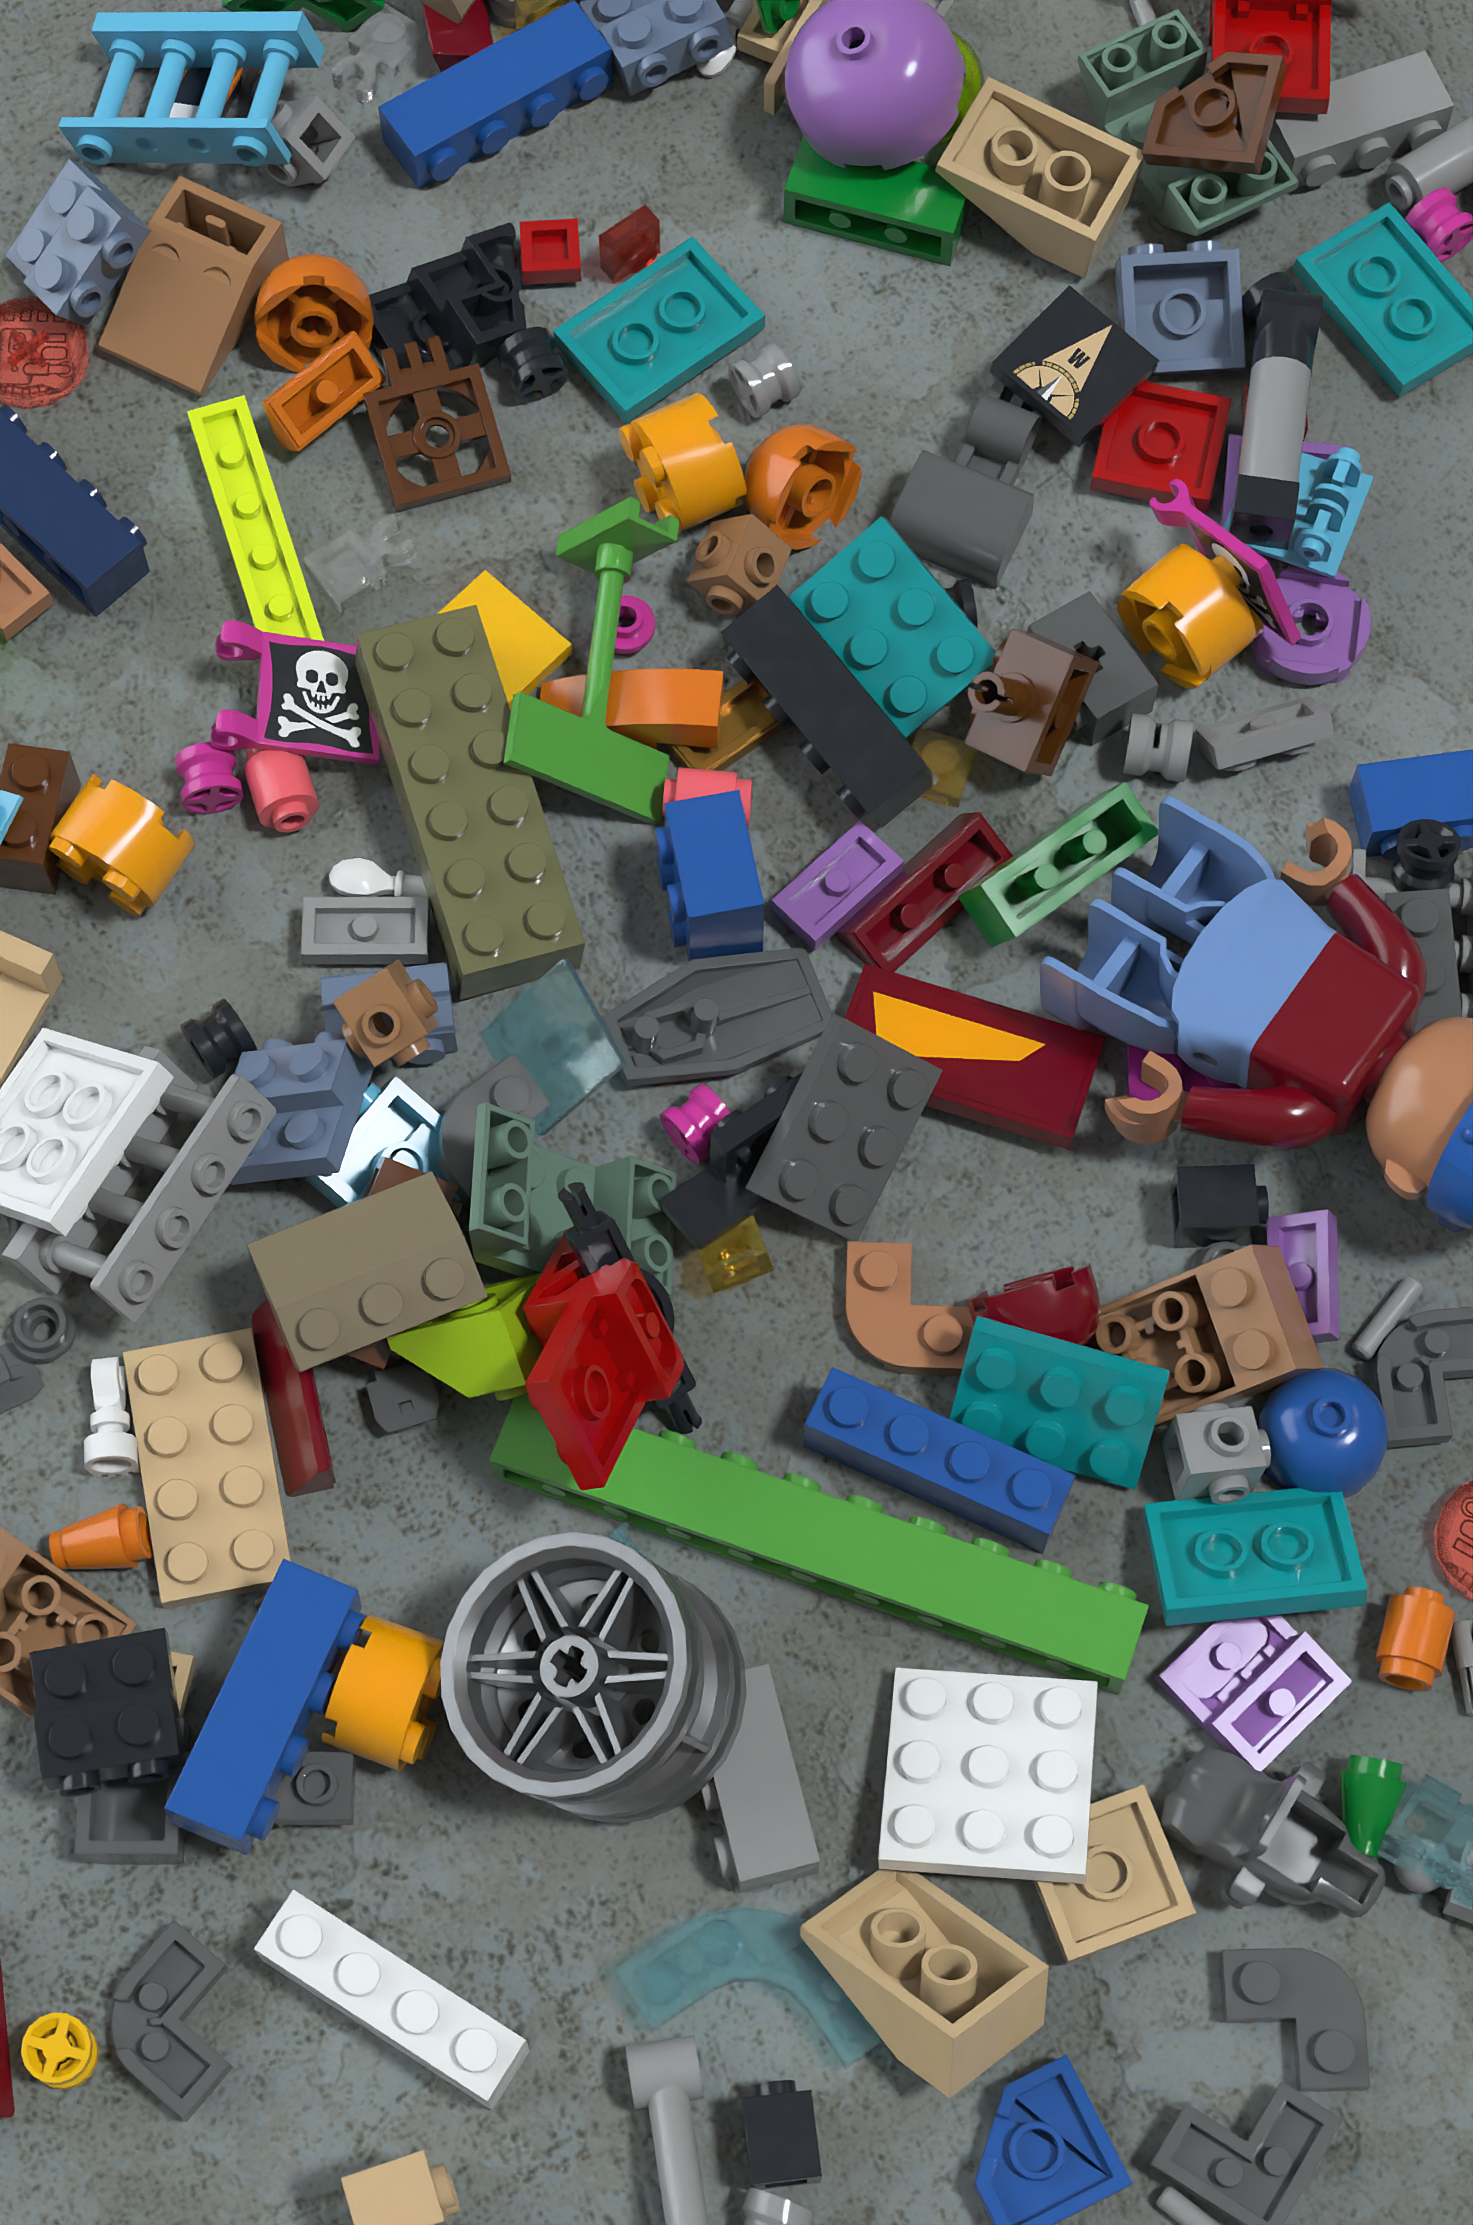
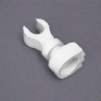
M119 1356L93 1359L91 1363V1383L96 1412L90 1415V1429L95 1434L88 1436L84 1440V1468L94 1477H102V1475L115 1477L117 1474L128 1476V1472L138 1473L140 1472L137 1438L132 1434L125 1433L130 1429V1416L125 1411L128 1387L125 1366H119Z

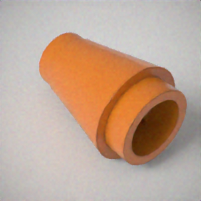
M120 1503L63 1527L61 1530L52 1531L49 1535V1549L53 1564L61 1570L136 1568L139 1560L151 1558L153 1554L149 1521L145 1510L141 1506L128 1508L125 1503Z

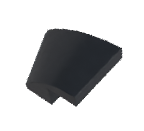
M509 222L467 236L460 252L412 267L407 282L370 294L369 298L374 314L371 343L381 356V350L393 347L398 358L399 369L409 367L404 344L416 341L422 363L429 362L432 359L427 350V338L439 335L449 371L474 364H479V367L482 368L497 357L500 345L507 338L518 331L526 329L524 304L519 298V291L522 286L520 269H516L513 246L516 231L512 223ZM413 397L409 399L411 404L414 403Z

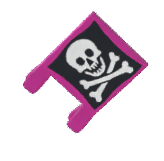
M1172 480L1169 486L1176 499L1169 503H1159L1155 497L1149 500V504L1158 522L1167 526L1188 527L1201 554L1210 560L1218 555L1227 559L1237 570L1241 578V584L1236 588L1247 606L1259 616L1265 626L1293 646L1301 639V636L1269 562L1198 510L1186 484L1182 480Z
M228 620L223 623L221 634L216 638V656L226 661L259 659L257 715L255 719L235 710L224 709L219 711L216 716V723L211 727L210 735L211 744L215 748L222 750L259 748L377 765L380 742L355 665V645L263 632L249 624L235 620Z

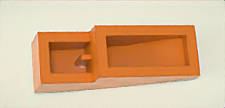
M632 669L612 671L605 724L609 730L656 750L658 743L718 748L724 694V671L699 669ZM587 674L542 682L540 700L581 717Z

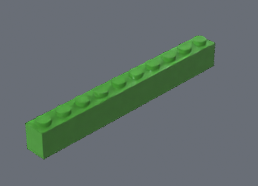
M528 1392L513 1399L490 1458L492 1474L495 1479L1071 1679L1097 1681V1688L1119 1695L1149 1607L1145 1603L1136 1601L1137 1594L1127 1587L1104 1581L1099 1582L1098 1587L1072 1579L1073 1572L1058 1563L1036 1560L1035 1564L1031 1565L1009 1557L1010 1551L994 1541L973 1538L970 1544L946 1535L947 1529L944 1526L930 1519L911 1516L908 1522L891 1517L883 1514V1506L866 1497L850 1494L846 1496L845 1500L827 1495L820 1492L821 1486L817 1482L794 1473H785L783 1479L763 1473L758 1471L759 1465L746 1456L725 1451L722 1452L720 1457L697 1450V1444L692 1439L668 1430H661L659 1435L656 1436L633 1427L605 1487L580 1491L568 1466L559 1458L556 1443L541 1414L531 1405Z

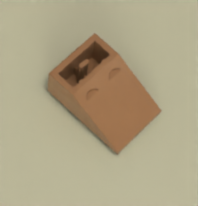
M179 175L149 220L147 227L151 229V232L132 261L98 347L103 352L202 397L253 319L261 284L276 266L288 260L289 256L282 222Z
M1248 1245L1100 1307L1097 1330L1089 1341L1093 1349L1170 1370L1154 1429L1170 1424L1175 1414L1189 1413L1201 1406L1212 1403H1224L1227 1405L1274 1389L1293 1377L1324 1368L1279 1246Z
M0 1527V1699L34 1720L33 1712H37L29 1652L131 1634L137 1623Z

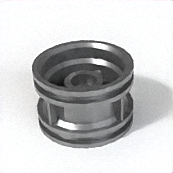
M578 1532L538 1537L509 1550L486 1568L462 1597L446 1632L440 1661L441 1698L451 1731L468 1758L492 1779L538 1800L547 1801L585 1819L616 1824L649 1820L679 1807L704 1788L729 1755L741 1728L747 1695L745 1661L735 1631L713 1600L694 1584L684 1580L675 1573L661 1568L650 1558L640 1554L633 1548L605 1536ZM597 1596L589 1610L586 1611L589 1600ZM655 1630L660 1639L658 1651L656 1653H646L641 1647V1640L647 1632ZM541 1642L548 1645L544 1654L537 1652ZM582 1667L587 1669L583 1680L578 1677ZM532 1701L528 1710L526 1711V1705ZM651 1701H653L655 1711L650 1721L640 1725L638 1723L639 1720L647 1712ZM587 1737L595 1753L588 1758L580 1759L577 1755V1745Z

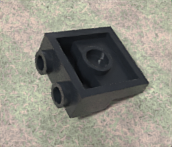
M165 1628L29 1652L37 1712H33L41 1780L50 1791L59 1789L60 1795L65 1797L88 1795L102 1789L101 1781L128 1777L129 1783L132 1784L153 1783L170 1777L169 1769L185 1766L186 1759L169 1636Z

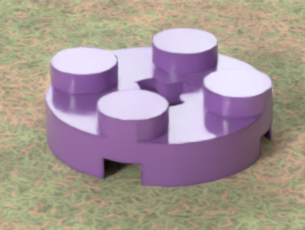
M1298 566L1281 571L1280 577L1276 580L1294 622L1300 623L1303 615L1309 614L1315 616V625L1324 627L1325 630L1323 632H1316L1314 635H1305L1298 630L1301 639L1292 646L1263 624L1264 631L1250 643L1254 651V662L1264 673L1276 675L1286 681L1297 684L1316 685L1326 682L1337 683L1344 680L1349 675L1350 669L1361 659L1370 635L1371 613L1364 597L1362 596L1360 601L1357 594L1348 587L1350 581L1338 572L1335 579Z

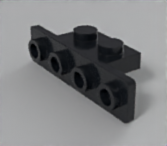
M803 1072L794 1078L792 1076H785L776 1081L767 1090L762 1100L744 1112L735 1110L726 1115L716 1125L711 1134L710 1166L662 1199V1211L695 1248L704 1249L772 1202L746 1189V1186Z

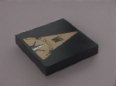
M1069 285L992 362L989 372L1075 445L1080 447L1156 370L1159 359Z

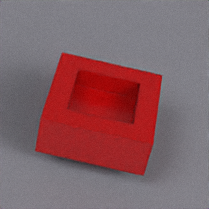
M578 218L519 221L523 285L582 282Z

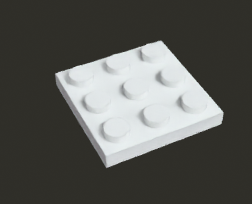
M42 1028L0 1088V1213L66 1237L74 1223L84 1215L89 1201L111 1169L120 1162L124 1150L145 1119L156 1109L160 1097L174 1076L159 1062Z
M895 1668L878 1855L879 1869L1085 1884L1097 1681Z

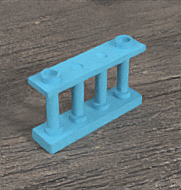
M303 11L97 13L91 32L112 63L94 116L61 117L58 126L83 162L96 165L108 163L244 164L252 167L263 164H289L292 154L271 123L287 71L293 68H319L325 51L323 44ZM212 67L196 117L169 118L184 71L190 68ZM139 68H160L144 118L118 117L134 70ZM241 68H263L248 117L221 118L235 71Z

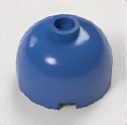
M1336 1368L1313 1370L1281 1383L1267 1396L1256 1422L1257 1428L1264 1429L1267 1433L1271 1449L1270 1465L1264 1472L1282 1490L1302 1488L1311 1492L1342 1491L1344 1498L1355 1495L1375 1477L1388 1447L1387 1416L1378 1396L1360 1378Z

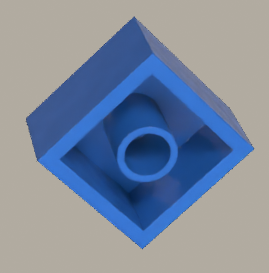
M734 790L664 803L665 827L655 828L658 850L656 863L662 891H667L670 907L668 921L674 948L685 946L688 962L692 959L763 952L764 901L740 791Z

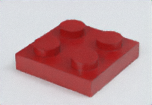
M1144 381L1104 422L1090 489L1147 501L1155 497L1159 503H1169L1176 499L1169 483L1174 479H1179L1186 484L1195 507L1201 512L1207 513L1232 398Z

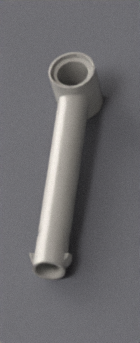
M691 2035L625 2046L634 2109L649 2108L665 2224L709 2225L690 2105L692 2100L704 2099L695 2037Z

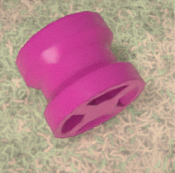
M1445 187L1425 196L1412 208L1405 218V221L1440 262H1444L1456 255L1473 238V216L1471 213L1461 212L1456 207V196L1449 188Z
M203 742L186 747L177 753L174 758L177 775L185 781V785L180 791L184 809L196 814H213L231 809L241 802L244 797L241 781L233 776V770L237 766L235 750L217 749L211 742Z
M699 1084L689 1091V1098L686 1103L680 1107L671 1106L659 1114L663 1128L676 1147L692 1163L698 1165L709 1157L711 1134L714 1128L730 1112L711 1089L704 1084Z

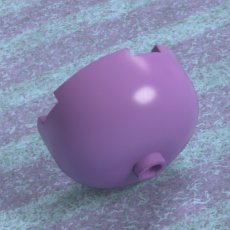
M829 0L805 21L794 38L786 61L785 89L790 110L810 146L820 156L845 169L847 164L857 166L882 165L884 170H888L919 158L946 135L959 114L957 104L961 96L963 80L966 77V68L963 56L948 25L942 16L924 0Z

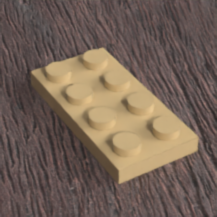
M252 1328L123 1352L162 1606L164 1609L269 1589L282 1560L286 1559L292 1562L256 1341Z

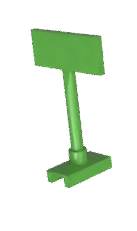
M629 497L561 533L558 538L556 557L593 573L600 580L581 717L521 691L514 694L504 764L654 826L661 823L669 755L609 730L605 724L623 584L630 581L632 564L677 542L680 519L669 515L651 524L639 518L641 501Z

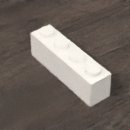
M292 1890L254 1948L263 1962L490 2110H493L530 2051L524 2038L295 1890Z

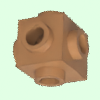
M753 514L713 521L706 537L697 547L695 553L696 560L687 583L706 598L707 605L714 611L727 616L744 613L774 586H779L778 581L792 547Z
M399 959L332 1001L346 1022L342 1025V1032L349 1046L360 1058L368 1056L374 1067L390 1057L393 1058L398 1067L430 1047L425 1035L440 1025L434 1013L438 1012V1005L431 991L419 978L412 981ZM387 1014L391 1016L394 1023L388 1019Z

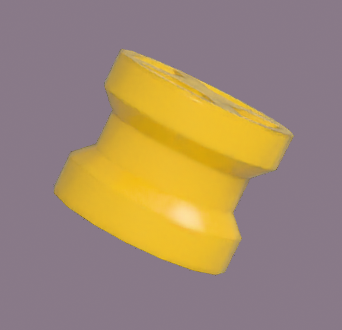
M53 2012L39 2017L29 2026L22 2039L21 2055L24 2066L33 2077L53 2089L68 2090L80 2086L91 2077L98 2064L99 2047L94 2034L79 2019L67 2013ZM67 2058H72L66 2063L60 2064L59 2070H56L58 2063L65 2061Z

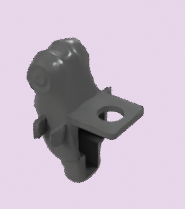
M1206 1745L1185 1764L1180 1783L1164 1800L1160 1820L1163 1832L1185 1849L1195 1854L1205 1855L1214 1865L1231 1872L1221 1891V1897L1236 1909H1243L1245 1906L1254 1904L1262 1891L1283 1902L1295 1905L1321 1903L1332 1906L1351 1918L1362 1917L1375 1904L1385 1884L1386 1875L1377 1860L1359 1852L1352 1845L1345 1825L1332 1811L1315 1798L1326 1776L1322 1770L1309 1762H1304L1301 1767H1294L1285 1780L1278 1781L1270 1778L1264 1772L1253 1769L1237 1755Z

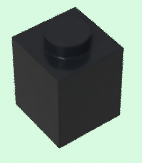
M1254 1164L1176 1168L1170 1186L1175 1249L1203 1248L1217 1242H1232L1240 1246L1253 1244L1260 1224H1267L1269 1218L1267 1188L1265 1185L1256 1186Z
M779 2080L754 2085L755 2096L741 2098L750 2187L765 2190L820 2183L822 2173L812 2089L796 2091L795 2080Z

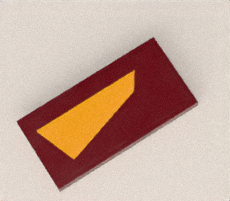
M864 964L845 1015V1019L943 1070L925 1106L1070 1150L1102 1053L1105 1036L1085 1030L1080 1031L1069 1025L868 964Z

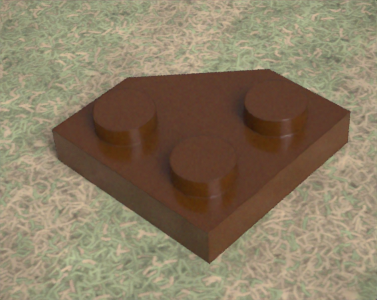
M1226 51L1207 64L1208 72L1181 91L1175 86L1156 99L1141 152L1147 165L1259 175L1288 67L1284 57L1280 55Z

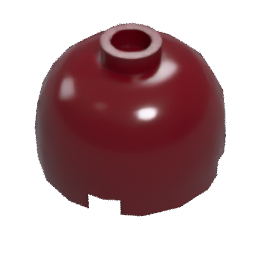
M1090 1263L1084 1264L1074 1270V1266L1004 1284L1003 1293L989 1296L986 1290L967 1298L973 1325L977 1316L1082 1346L1087 1344L1094 1335L1100 1316L1098 1288Z

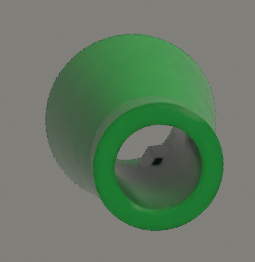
M1349 1754L1347 1770H1340L1342 1823L1350 1835L1352 1845L1359 1852L1370 1857L1382 1858L1384 1842L1407 1785V1782L1401 1781L1403 1764Z

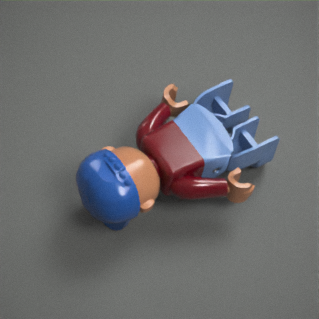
M1166 796L1159 805L1158 850L1151 870L1144 880L1125 868H1117L1112 875L1111 904L1098 898L1094 899L1088 908V946L1078 970L1075 971L1050 956H1046L1040 964L1041 1006L1044 1011L1074 1029L1081 1031L1096 1027L1128 1045L1149 1052L1142 1061L1141 1080L1157 1089L1162 1095L1154 1100H1140L1126 1095L1105 1099V1111L1110 1122L1115 1125L1116 1130L1122 1136L1138 1144H1154L1165 1140L1176 1130L1178 1123H1180L1181 1132L1251 1146L1288 1150L1306 1148L1323 1140L1328 1134L1332 1136L1343 1135L1352 1126L1366 1104L1369 1103L1365 1118L1367 1139L1374 1157L1385 1170L1384 1178L1389 1187L1406 1200H1417L1422 1196L1426 1198L1428 1210L1437 1214L1439 1224L1451 1232H1460L1465 1229L1473 1230V1019L1458 1016L1439 1019L1426 1024L1414 1034L1419 1006L1426 994V963L1419 944L1392 909L1359 875L1353 874L1349 876L1352 841L1347 831L1337 822L1322 818L1316 823H1307L1305 837L1309 859L1313 863H1318L1325 868L1311 872L1288 861L1281 871L1280 880H1277L1267 861L1249 842L1178 799ZM1326 905L1328 913L1346 937L1330 928L1309 906ZM1168 931L1192 945L1185 959L1166 948V938L1160 934ZM1157 1054H1178L1188 1066L1197 1072L1215 1080L1235 1083L1244 1089L1192 1085L1189 1092L1183 1091L1182 1080L1177 1069Z

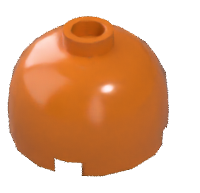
M315 253L294 256L278 264L261 284L254 312L256 337L259 347L273 362L293 372L303 370V364L313 362L350 331L356 332L368 350L372 340L374 314L367 286L349 265L332 256Z
M812 424L785 426L764 439L752 451L744 475L747 494L744 495V502L749 513L756 516L792 549L799 550L813 547L822 540L811 534L829 518L836 528L845 518L856 498L862 477L861 466L853 461V453H858L856 448L840 436Z

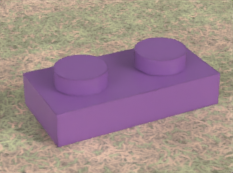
M859 820L771 900V910L816 951L903 871L904 860Z
M1328 1209L1269 1217L1267 1223V1245L1280 1247L1314 1342L1321 1343L1340 1340L1337 1217Z

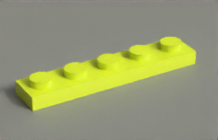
M245 395L187 411L254 627L263 632L324 641Z

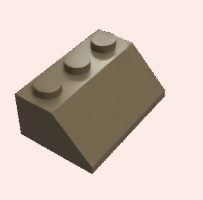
M432 1171L246 1244L293 1365L299 1372L488 1297L465 1237Z

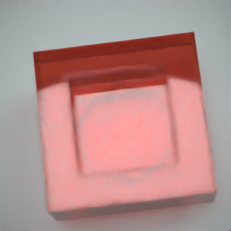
M643 205L599 235L600 268L614 284L630 273L636 274L652 264L657 255L661 253L660 220L646 205Z

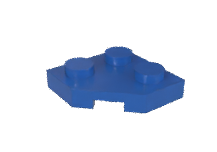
M1067 2054L1004 2086L973 2184L993 2225H1056L1133 2184Z

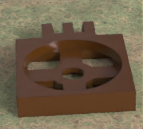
M439 335L427 338V350L432 359L429 362L422 363L416 341L404 344L409 365L406 368L399 369L398 358L393 347L381 350L390 387L364 393L363 400L396 513L511 482L510 468L479 364L449 371ZM437 391L456 394L469 401L479 412L454 419L451 415L442 411ZM413 397L419 416L414 429L388 436L386 429L392 415L401 404ZM435 426L444 428L449 434L447 444L440 448L430 446L425 438L427 431ZM487 437L489 449L483 464L476 473L462 476L455 455L460 444ZM420 454L423 455L425 458L432 460L438 483L420 486L409 481L399 473L395 461Z

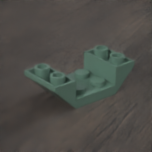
M1179 9L1078 55V65L1098 129L1141 150L1143 149L1156 99L1175 86L1181 91L1204 75L1208 50ZM1268 140L1259 175L1147 165L1144 160L1136 190L1161 226L1198 236L1297 189L1299 181L1272 142Z
M487 1102L477 1105L469 1234L476 1262L521 1277L542 1273L565 1229L574 1226L563 1203L558 1198V1193L563 1188L571 1193L568 1185L574 1182H582L586 1187L585 1190L595 1210H603L616 1221L636 1263L656 1277L664 1286L668 1295H671L674 1223L662 1211V1199L676 1189V1172L633 1156L596 1167L534 1145L535 1120Z

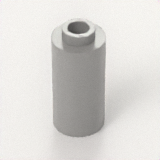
M1473 115L1389 165L1385 188L1390 201L1396 208L1406 210L1409 213L1419 201L1437 189L1449 188L1455 194L1473 183Z

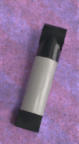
M1270 288L1262 289L1255 328L1254 353L1236 489L1228 531L1244 544L1288 550L1296 519L1300 487L1298 479L1314 353L1322 313V295Z

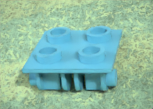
M1341 447L1337 450L1336 454H1332L1327 460L1302 452L1298 479L1300 487L1296 519L1288 550L1246 545L1257 553L1335 579L1374 478L1371 475L1362 473L1359 453L1351 448ZM1231 510L1223 527L1227 531H1229Z

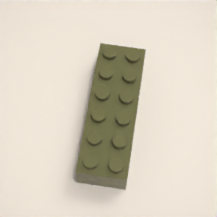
M477 605L356 634L355 665L426 893L429 897L430 906L459 999L462 1000L579 969L585 940L532 776L504 764L511 711Z

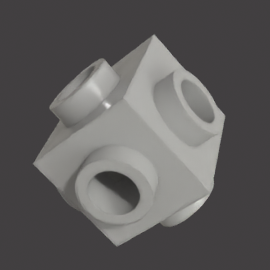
M317 95L290 102L278 101L271 123L292 155L289 164H263V167L274 180L285 184L287 187L308 183L319 184L336 170L340 158L353 142L355 136Z
M1212 1403L1201 1406L1189 1413L1175 1414L1161 1442L1175 1500L1211 1497V1501L1216 1504H1228L1242 1500L1253 1492L1271 1461V1449L1267 1433L1264 1429L1257 1428L1252 1406L1229 1408L1224 1403Z

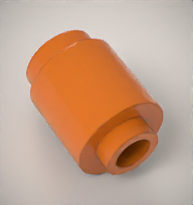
M1406 1587L1404 1594L1389 1597L1375 1660L1381 1665L1378 1675L1380 1680L1392 1686L1411 1691L1426 1692L1432 1689L1434 1678L1442 1675L1455 1618L1454 1610L1444 1605L1445 1597L1442 1594L1422 1587Z

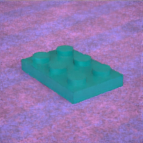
M1390 202L1296 258L1293 272L1312 294L1323 296V308L1399 398L1473 353V299Z
M691 236L554 329L553 339L555 340V345L619 417L625 423H628L765 329V314L695 238Z
M883 516L877 519L789 596L791 601L905 738L913 735L973 684L971 681L976 675L986 672L993 667V658L996 650Z
M977 1316L949 1419L1058 1468L1135 1490L1170 1370Z
M1302 1488L1253 1492L1242 1500L1228 1504L1213 1503L1211 1497L1144 1503L1143 1523L1166 1626L1366 1606L1368 1588L1342 1491L1311 1492Z

